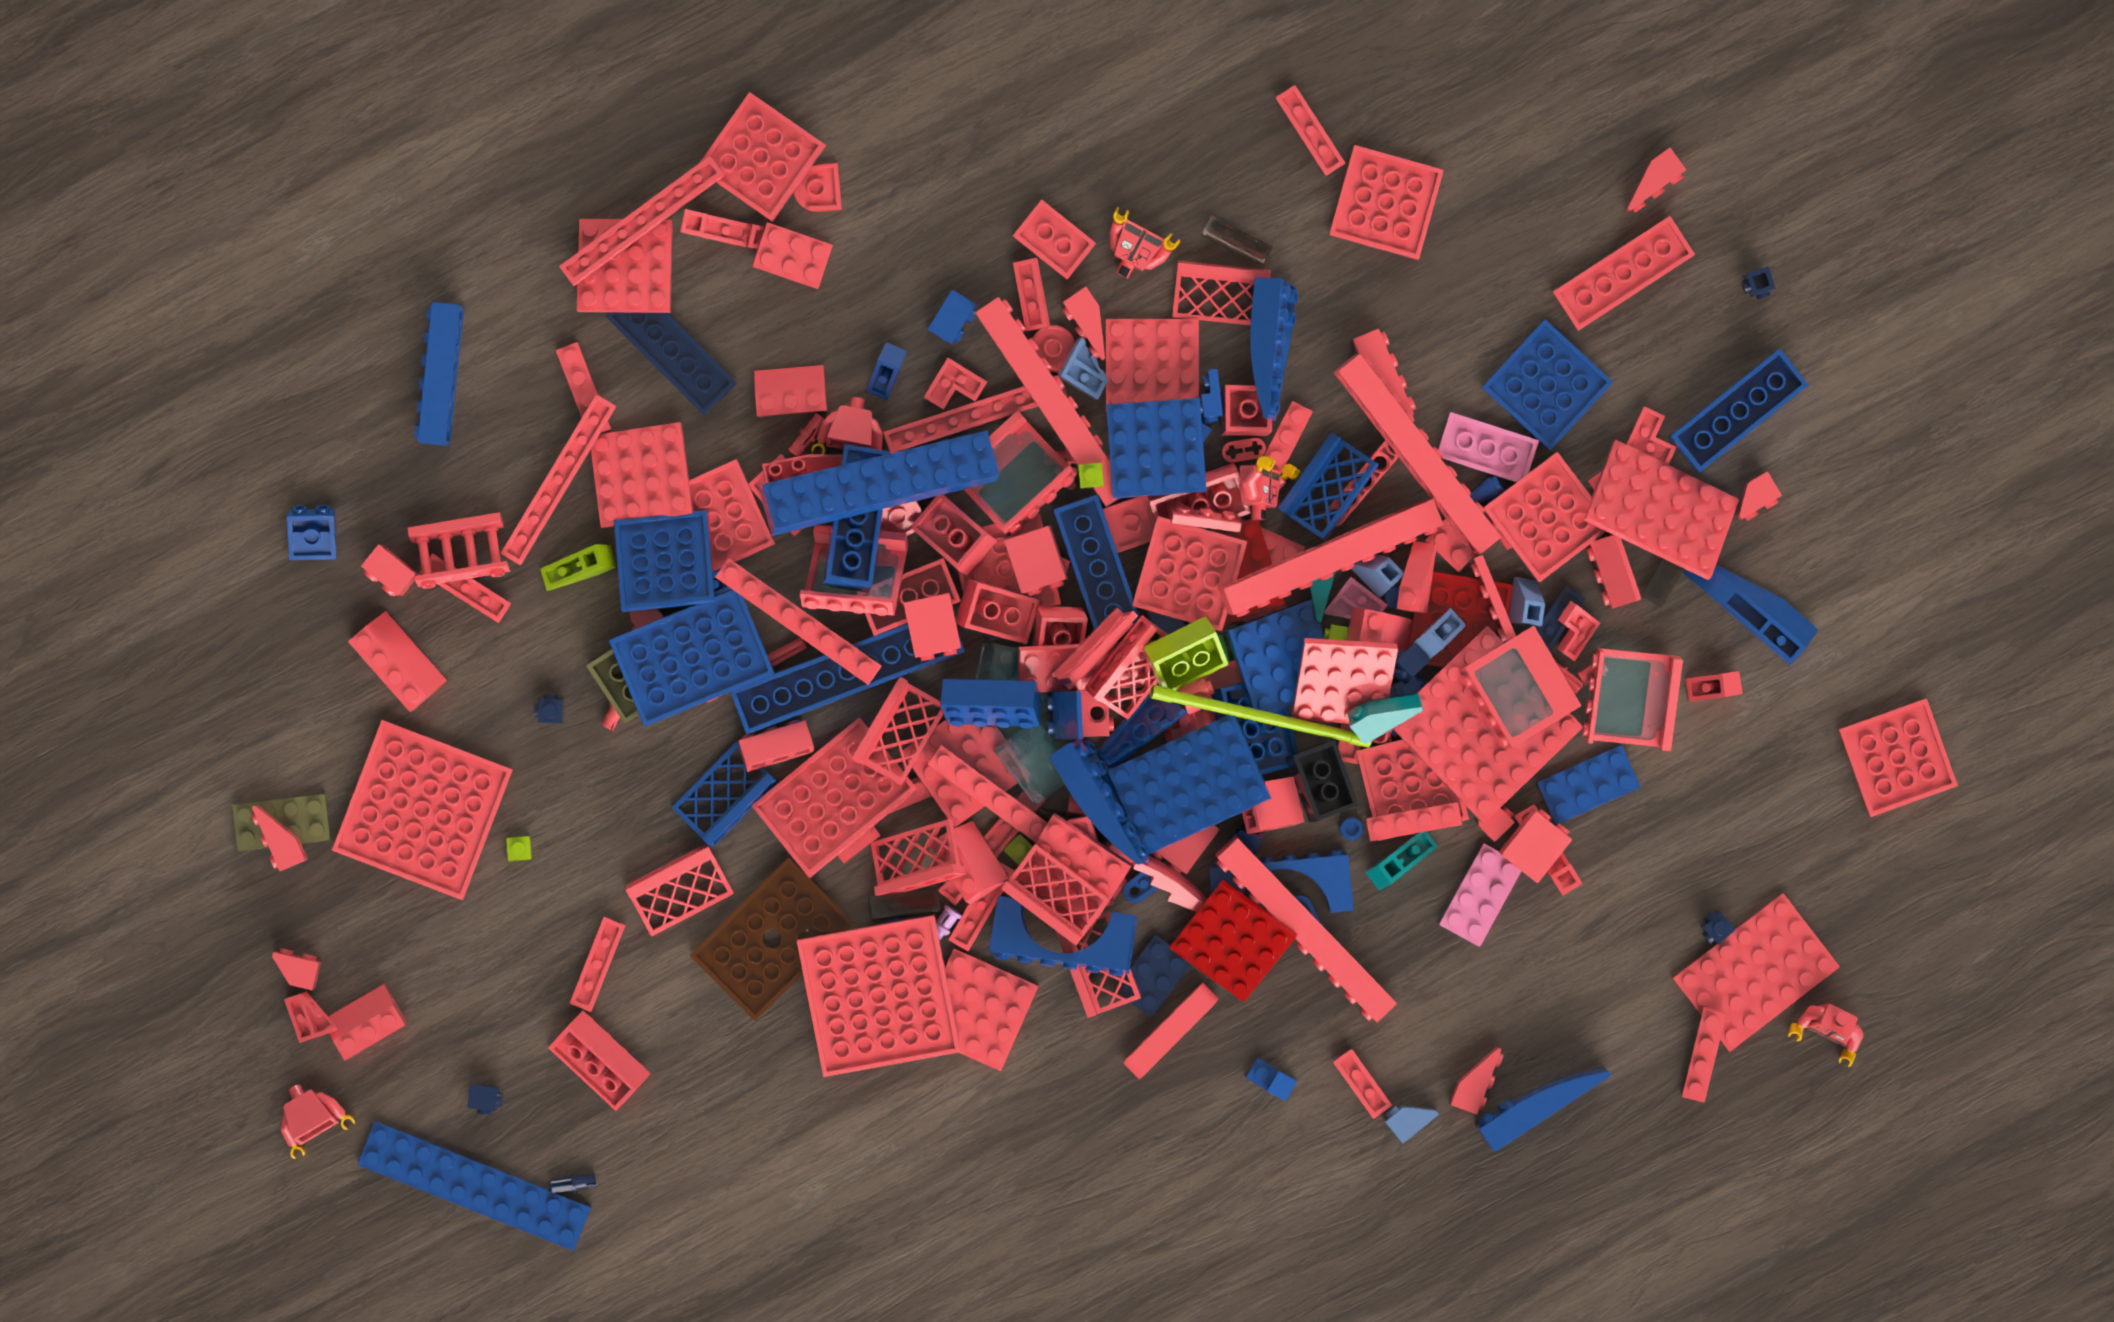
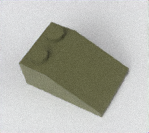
M612 649L586 665L624 724L639 715Z

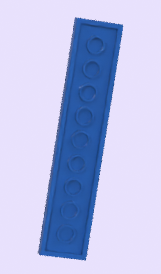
M375 1121L357 1164L573 1251L591 1210V1206L561 1194L552 1193L546 1188L378 1121Z

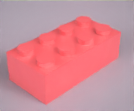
M944 558L902 575L894 616L865 613L874 636L908 623L904 608L905 602L950 593L952 605L961 602ZM893 578L872 586L869 593L857 592V595L889 598Z

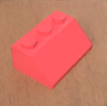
M824 365L754 371L757 417L828 412Z
M1612 534L1589 544L1586 552L1590 562L1594 561L1597 570L1593 572L1597 583L1602 584L1604 592H1601L1604 605H1609L1610 609L1642 600L1621 538Z
M974 821L954 828L960 865L965 866L966 875L952 879L965 902L973 904L1009 880V877ZM947 832L938 838L944 841V839L947 836ZM934 840L931 847L935 854H937L941 844ZM945 849L940 858L945 863L952 861L951 853L948 849Z
M385 983L328 1016L337 1027V1031L330 1033L344 1061L408 1024Z

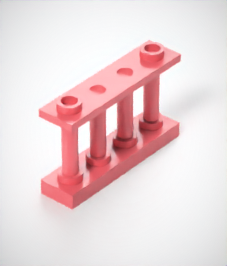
M500 512L408 527V535L411 542L418 544L422 575L414 576L417 586L428 589L440 583L488 575L500 577L505 575L506 572H510L507 561L501 562L497 531L499 528H504ZM485 531L488 535L491 556L490 564H477L473 536L476 534L475 532ZM462 535L465 539L468 567L454 568L450 540L453 538L452 536ZM429 540H441L445 571L431 572L427 544L430 542Z

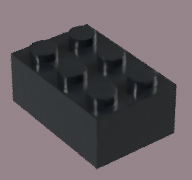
M1335 740L1321 743L1286 757L1309 823L1320 821L1359 806Z

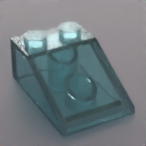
M1041 723L1040 726L1022 728L994 750L1036 806L1065 784L1049 758L1051 754L1057 751L1056 746Z

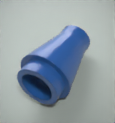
M1496 476L1488 477L1471 493L1470 497L1474 502L1481 504L1497 498L1505 490Z

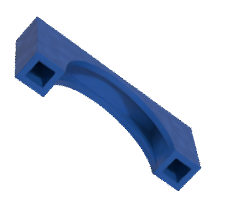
M1343 850L1329 851V856H1320L1319 852L1307 853L1306 858L1297 859L1296 855L1282 856L1283 860L1274 861L1273 857L1259 858L1260 862L1269 871L1291 869L1312 878L1323 891L1330 913L1354 910L1348 854H1343ZM1216 862L1213 863V867H1208L1211 893L1222 879L1242 894L1247 889L1246 887L1241 889L1232 880L1235 875L1230 870L1225 873Z
M998 896L989 951L992 955H995L994 958L1000 960H1008L1009 957L1018 958L1017 961L1030 964L1031 960L1040 961V965L1054 967L1055 963L1062 964L1063 968L1069 970H1077V967L1086 968L1087 972L1099 973L1100 970L1109 971V975L1122 977L1123 973L1129 974L1138 919L1135 915L1112 912L1106 930L1095 943L1078 952L1056 953L1041 947L1031 938L1024 920L1023 905L1013 898Z

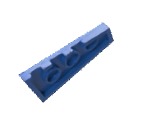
M1149 693L1128 720L1125 718L1096 753L1111 768H1115L1184 716L1187 710L1178 703L1151 699Z

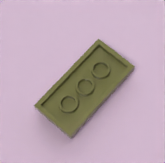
M326 794L232 805L238 851L269 848V846L265 847L261 840L260 834L263 832L260 825L256 826L251 816V813L254 812L252 807L259 805L300 839L301 844L331 840Z

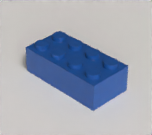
M943 679L940 705L947 724L956 727L963 726L964 724L976 727L996 725L1001 728L1009 726H1020L1022 728L1040 726L1042 699L1036 681Z

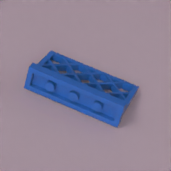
M1331 432L1278 509L1325 541L1379 464ZM1343 448L1348 449L1351 460L1339 462V454ZM1366 461L1370 464L1364 473L1357 474L1356 463ZM1352 464L1353 475L1341 477L1340 467ZM1336 468L1338 479L1326 481V472L1329 469ZM1354 480L1355 487L1353 490L1344 493L1342 482ZM1338 483L1340 494L1328 497L1327 486ZM1323 487L1324 498L1313 500L1312 492L1314 489ZM1340 499L1341 507L1339 510L1330 512L1329 501ZM1325 502L1326 513L1315 516L1313 505ZM1309 506L1311 517L1301 519L1296 516L1302 507ZM1327 518L1328 525L1323 532H1320L1316 528L1315 520Z
M737 741L672 807L712 848L751 810V805L764 796L778 782L764 767L759 768L763 774L756 781H747L745 765H731V755L737 749L740 751ZM718 768H727V781H715V771ZM731 768H744L743 781H731ZM711 784V798H698V789L702 785ZM715 784H727V797L715 798ZM731 784H743V794L740 797H731ZM686 801H695V814H685L680 807ZM698 801H711V814H698ZM715 801H727V810L723 814H715ZM689 817H695V823ZM698 817H711V827L705 833L698 827Z

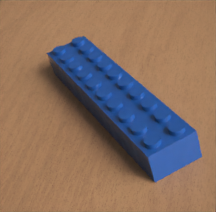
M986 430L762 484L759 492L771 535L774 536L996 482L1000 473Z
M905 624L852 644L881 665V668L869 685L828 656L823 655L731 691V695L745 732L749 734L964 653L965 649L960 639L961 648L957 649L958 654L944 656L943 652L934 654L935 659L921 661L920 657L915 658L909 626Z

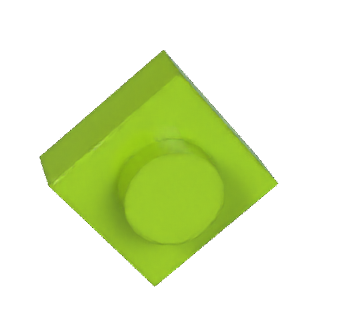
M1102 463L1078 465L1081 489L1104 486Z
M1019 834L1004 851L1020 865L1033 846Z
M530 836L506 838L508 861L532 859Z

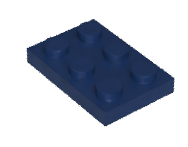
M1156 934L1130 967L1141 995L1140 999L1130 1003L1151 1018L1191 965L1169 949L1170 944ZM1126 974L1124 979L1129 981L1128 976ZM1122 982L1118 994L1128 998L1133 996L1134 992L1130 985Z

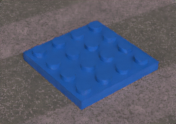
M1544 319L1484 384L1482 389L1551 451L1608 389L1613 381Z
M1200 398L1106 405L1113 499L1207 492Z
M707 510L694 511L692 514L678 516L658 515L614 520L622 612L715 602Z
M1312 599L1302 601L1226 630L1251 708L1273 713L1293 705L1304 638L1324 639L1320 622L1316 621Z

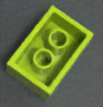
M1206 616L1143 647L1159 685L1175 691L1229 665L1217 633Z

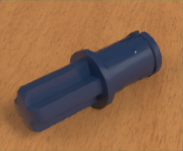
M595 1173L577 1176L571 1174V1177L551 1179L549 1182L552 1193L571 1190L576 1192L579 1189L597 1188Z

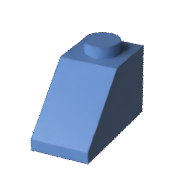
M1450 608L1425 630L1413 644L1415 643L1431 659L1466 624Z
M1394 1106L1385 1114L1387 1118L1384 1121L1399 1140L1404 1143L1439 1114L1435 1109L1412 1106H1401L1398 1108Z

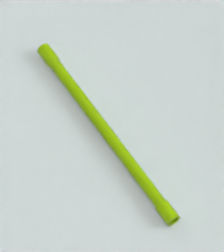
M1152 685L1150 690V698L1168 703L1174 702L1341 740L1369 748L1372 743L1371 741L1365 745L1353 730H1345L1178 692L1171 688Z

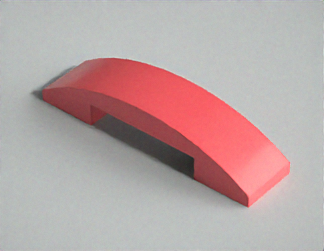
M684 209L680 228L681 233L756 250L764 230V226L747 224Z
M1534 804L1514 816L1519 826L1532 809L1539 812ZM1562 852L1547 873L1563 896L1583 883Z

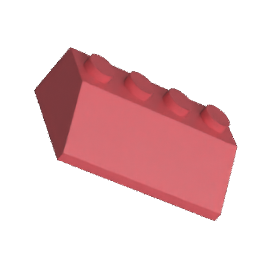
M1231 463L1205 472L1207 492L1147 496L1155 522L1157 516L1170 519L1168 516L1170 507H1177L1178 505L1188 506L1192 510L1199 511L1201 508H1207L1214 513L1221 514L1224 511L1235 513L1238 517L1251 514L1249 506L1241 502L1240 476L1235 464Z
M387 611L366 625L348 641L409 712H413L447 682V679Z
M584 1011L548 1047L615 1111L651 1074Z

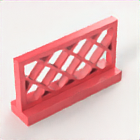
M1178 260L1172 317L1251 325V320L1245 312L1252 307L1253 303L1242 310L1235 299L1246 292L1253 301V296L1249 293L1248 289L1254 285L1255 278H1270L1271 271L1267 269ZM1181 276L1191 277L1197 285L1186 293L1180 286ZM1196 278H1203V280L1198 282ZM1208 279L1215 280L1220 286L1210 295L1201 286ZM1219 280L1227 281V282H1225V283L1222 285V284L1219 282ZM1230 282H1238L1243 290L1232 298L1224 287ZM1242 283H1250V284L1245 287ZM1199 287L1207 298L1196 305L1188 295ZM1180 290L1184 294L1181 298H1179ZM1220 290H1223L1230 300L1219 308L1212 297ZM1187 298L1194 308L1188 313H1178V303ZM1208 300L1217 309L1210 316L1204 315L1199 309ZM1233 302L1240 313L1234 318H1227L1222 310ZM1197 310L1200 315L1192 313ZM1220 312L1223 317H1217L1216 315ZM1243 315L1246 319H1238V318Z
M1115 608L1052 675L1070 691L1131 628L1132 622L1138 615L1134 611L1122 613L1118 608Z
M1143 615L1085 686V689L1094 699L1104 703L1127 720L1148 696L1152 685L1158 683L1154 673H1150V663L1143 647L1149 644V640L1155 632L1159 634V639L1168 635ZM1140 652H1144V660L1134 663L1135 657ZM1145 666V675L1135 677V668ZM1130 670V678L1120 681V676L1124 671ZM1145 681V687L1140 691H1136L1135 683ZM1130 684L1131 693L1120 695V687ZM1115 688L1116 697L1106 699L1104 696L1108 691ZM1131 699V704L1126 711L1122 710L1121 701Z
M899 677L854 753L853 761L860 765L863 763L902 785L944 714L940 705L941 702L908 684L906 679ZM908 691L918 696L920 704L907 707L905 697ZM901 703H903L904 708L898 709ZM933 704L940 708L937 716L927 718L924 706ZM921 707L924 719L911 722L908 710ZM905 712L908 723L895 726L894 715ZM925 723L928 732L924 736L916 737L913 726ZM909 727L912 739L900 741L897 730ZM894 731L896 743L884 745L882 740L883 734ZM922 740L921 744L918 747L917 741ZM878 742H880L881 747L875 748ZM914 742L915 754L904 757L901 745ZM898 746L901 758L888 761L885 749ZM882 750L885 762L875 764L868 760L873 752ZM903 763L905 771L901 778L892 773L891 764Z
M951 819L871 843L878 886H874L875 896L888 898L966 875L965 866L960 865L953 820ZM942 827H946L947 836L944 841L936 837ZM922 833L929 836L924 847L917 843ZM902 839L910 842L904 853L897 848ZM934 840L941 844L936 856L928 851ZM887 845L890 848L885 859L880 856L879 846ZM914 846L921 850L916 861L909 857ZM945 849L950 851L952 861L947 863L940 859ZM895 852L902 856L897 867L890 863ZM926 854L933 859L929 868L921 866ZM906 860L914 865L909 874L901 871ZM888 866L894 872L889 880H884L883 872Z
M707 843L625 885V890L651 937L734 894ZM711 860L715 867L712 876L699 872L701 864ZM687 872L695 875L691 887L679 883L682 874ZM716 872L718 873L720 878L715 877ZM698 876L710 879L707 891L694 888ZM677 877L676 882L670 881ZM713 881L723 883L727 891L720 895L710 893ZM662 884L674 885L671 898L658 894ZM677 887L690 890L686 902L674 899ZM693 891L706 895L704 902L699 906L689 903ZM643 894L654 896L650 908L641 906L637 898ZM656 897L669 901L666 913L653 909ZM672 902L685 906L683 914L679 916L669 914ZM644 911H648V912H649L647 917H646ZM651 913L664 916L662 925L654 929L649 922Z
M1037 843L1002 887L1004 892L1074 945H1077L1111 900ZM1036 851L1044 856L1046 866L1033 867L1031 857ZM1029 862V868H1024L1025 865ZM1059 867L1062 869L1064 880L1051 881L1050 868ZM1046 869L1048 882L1035 884L1033 870ZM1030 871L1032 884L1022 885L1016 878L1020 872ZM1078 881L1082 884L1083 894L1070 895L1068 882ZM1065 883L1067 896L1054 898L1052 884ZM1049 885L1050 898H1039L1036 891L1037 886ZM1032 887L1033 892H1031L1027 888ZM1086 888L1090 890L1091 893H1086ZM1096 895L1103 902L1099 908L1089 909L1087 896ZM1084 897L1085 910L1073 912L1071 898ZM1067 899L1069 912L1059 913L1055 907L1056 900ZM1090 912H1095L1094 915H1093V916L1091 917V919H1090V914H1089V913H1090ZM1086 913L1087 924L1083 929L1074 924L1073 915Z
M1103 912L1099 919L1106 917L1109 924L1111 919L1110 912ZM1092 929L1091 931L1100 936H1102L1103 934L1095 929ZM1055 931L1063 953L1079 951L1078 945H1074L1059 932ZM1089 936L1084 942L1080 941L1078 943L1082 945L1080 951L1083 950L1084 947L1090 946L1086 944ZM1077 967V970H1070L1088 1018L1141 998L1131 969L1129 974H1127L1129 981L1124 979L1125 973L1120 978L1109 975V971L1100 970V972L1105 974L1100 986L1091 982L1089 978L1091 972H1087L1086 968ZM1107 976L1120 981L1115 993L1103 988ZM1122 982L1132 987L1133 996L1125 998L1117 994ZM1093 987L1098 989L1096 994ZM1101 990L1113 996L1110 1004L1100 1007L1097 999ZM1116 997L1121 999L1120 1001L1114 1002Z

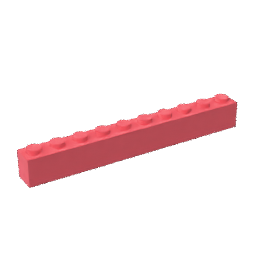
M999 297L975 312L976 316L1076 464L1102 463L1104 486L1093 487L1105 507L1109 506L1119 499H1113L1110 454L1107 456L1101 449L1104 444L1097 434L1092 436L1088 430L1091 425L1084 415L1079 417L1075 411L1078 408L1077 404L1071 396L1068 398L1062 391L1065 387L1058 376L1056 378L1052 377L1049 372L1052 367L1045 357L1040 359L1036 353L1039 348L1032 338L1027 340L1023 334L1026 329L1019 319L1014 320L1010 313L1013 310L1006 299L1001 301Z
M1353 355L1333 373L1427 495L1434 499L1437 508L1474 555H1481L1501 538L1498 534L1499 529L1492 520L1488 521L1485 517L1483 507L1471 499L1470 490L1463 483L1460 484L1455 478L1457 474L1454 469L1444 464L1441 460L1443 456L1436 447H1431L1428 443L1429 438L1422 429L1418 430L1413 422L1415 420L1407 410L1404 411L1399 405L1401 402L1396 394L1390 393L1385 387L1386 381L1380 374L1374 373L1371 369L1372 363L1365 355Z
M1425 498L1221 586L1218 590L1228 614H1236L1237 617L1249 613V608L1256 605L1258 608L1270 604V599L1278 596L1281 599L1291 595V590L1298 587L1300 590L1313 585L1312 581L1320 578L1321 581L1334 576L1333 572L1339 569L1342 572L1355 567L1354 563L1360 560L1363 563L1375 558L1374 554L1381 551H1383V554L1396 549L1395 545L1402 542L1404 545L1417 540L1416 536L1424 533L1425 536L1438 531L1437 527L1443 525L1434 499Z
M1236 836L1215 854L1219 859L1216 863L1225 873L1230 870L1235 875L1232 880L1241 889L1246 887L1251 892L1248 896L1257 905L1262 903L1267 908L1266 911L1298 934L1296 939L1299 943L1296 946L1305 955L1309 952L1315 958L1312 963L1321 972L1324 969L1327 970L1330 974L1328 979L1337 988L1341 985L1347 991L1344 996L1352 1004L1357 1002L1362 1007L1360 1012L1368 1021L1373 1018L1378 1023L1397 1004Z

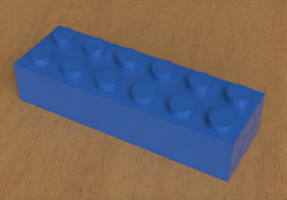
M432 302L431 307H427L426 321L430 322L429 330H425L424 344L427 345V354L423 353L421 367L425 369L424 377H420L419 391L423 393L422 400L417 402V414L420 415V422L415 424L414 437H417L418 442L422 444L450 446L464 316V307L461 305Z
M1777 349L1668 436V438L1694 471L1700 473L1809 384L1782 350Z
M1098 494L1053 509L1094 630L1115 608H1118L1122 613L1134 611L1138 615L1132 622V628L1140 617L1137 608L1132 606L1134 599Z

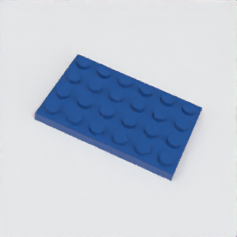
M734 590L716 596L715 602L694 605L609 640L644 727L774 674L744 598Z
M1227 715L1108 770L1130 824H1132L1142 844L1146 847L1148 855L1272 799L1237 717Z

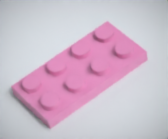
M1450 412L1438 450L1443 456L1442 459L1518 482L1529 473L1539 440Z
M1484 843L1439 922L1440 926L1479 947L1521 873V870L1499 854V851Z

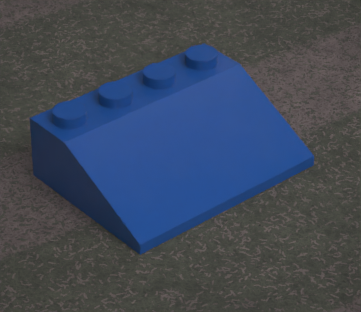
M1243 683L1215 689V693L1211 695L1213 700L1251 708ZM1287 707L1273 712L1290 717ZM1214 712L1216 721L1227 716V714ZM1237 717L1261 774L1289 767L1286 757L1298 752L1292 729Z

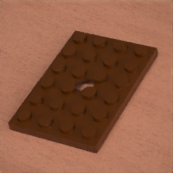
M788 857L689 956L756 1021L803 974L797 940L846 931L854 922ZM768 930L779 932L781 935L780 945L775 948L767 947L763 942L765 932Z

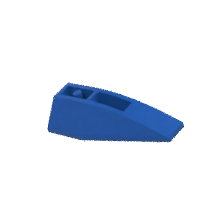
M1255 278L1251 314L1252 368L1263 417L1276 421L1280 410L1279 400L1292 328L1296 324L1294 307L1298 301V290L1296 286L1281 278Z
M1718 565L1715 566L1713 575L1709 580L1688 570L1683 572L1687 578L1787 665H1791L1798 658L1818 631L1813 624L1784 599Z
M1088 738L1076 740L1051 754L1049 758L1072 797L1097 829L1137 865L1148 862L1150 860L1148 851L1142 844L1134 827L1130 824L1108 774L1109 769L1105 762L1099 759L1094 743L1088 740Z

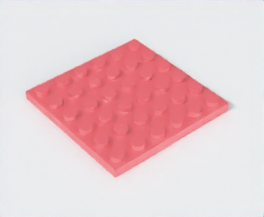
M1486 626L1416 693L1421 696L1424 710L1393 728L1482 824L1583 728L1574 716L1569 713L1514 748L1506 750L1505 747L1499 745L1496 740L1497 734L1495 730L1486 723L1482 708L1474 703L1472 699L1473 693L1461 681V673L1459 671L1461 668L1468 666L1504 644L1489 626ZM1511 650L1474 672L1512 737H1516L1553 713L1529 670Z
M381 720L332 851L464 900L513 769Z
M935 914L797 940L823 1077L961 1052Z

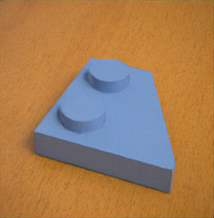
M1079 337L1063 364L1058 377L1092 399L1098 400L1108 382V378L1104 371L1099 368L1097 359L1091 355L1086 347L1085 339Z

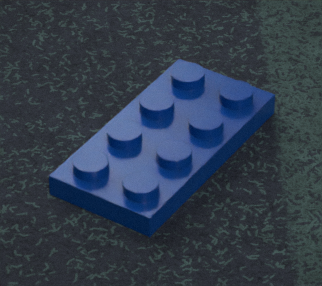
M1622 745L1536 782L1555 825L1640 788Z

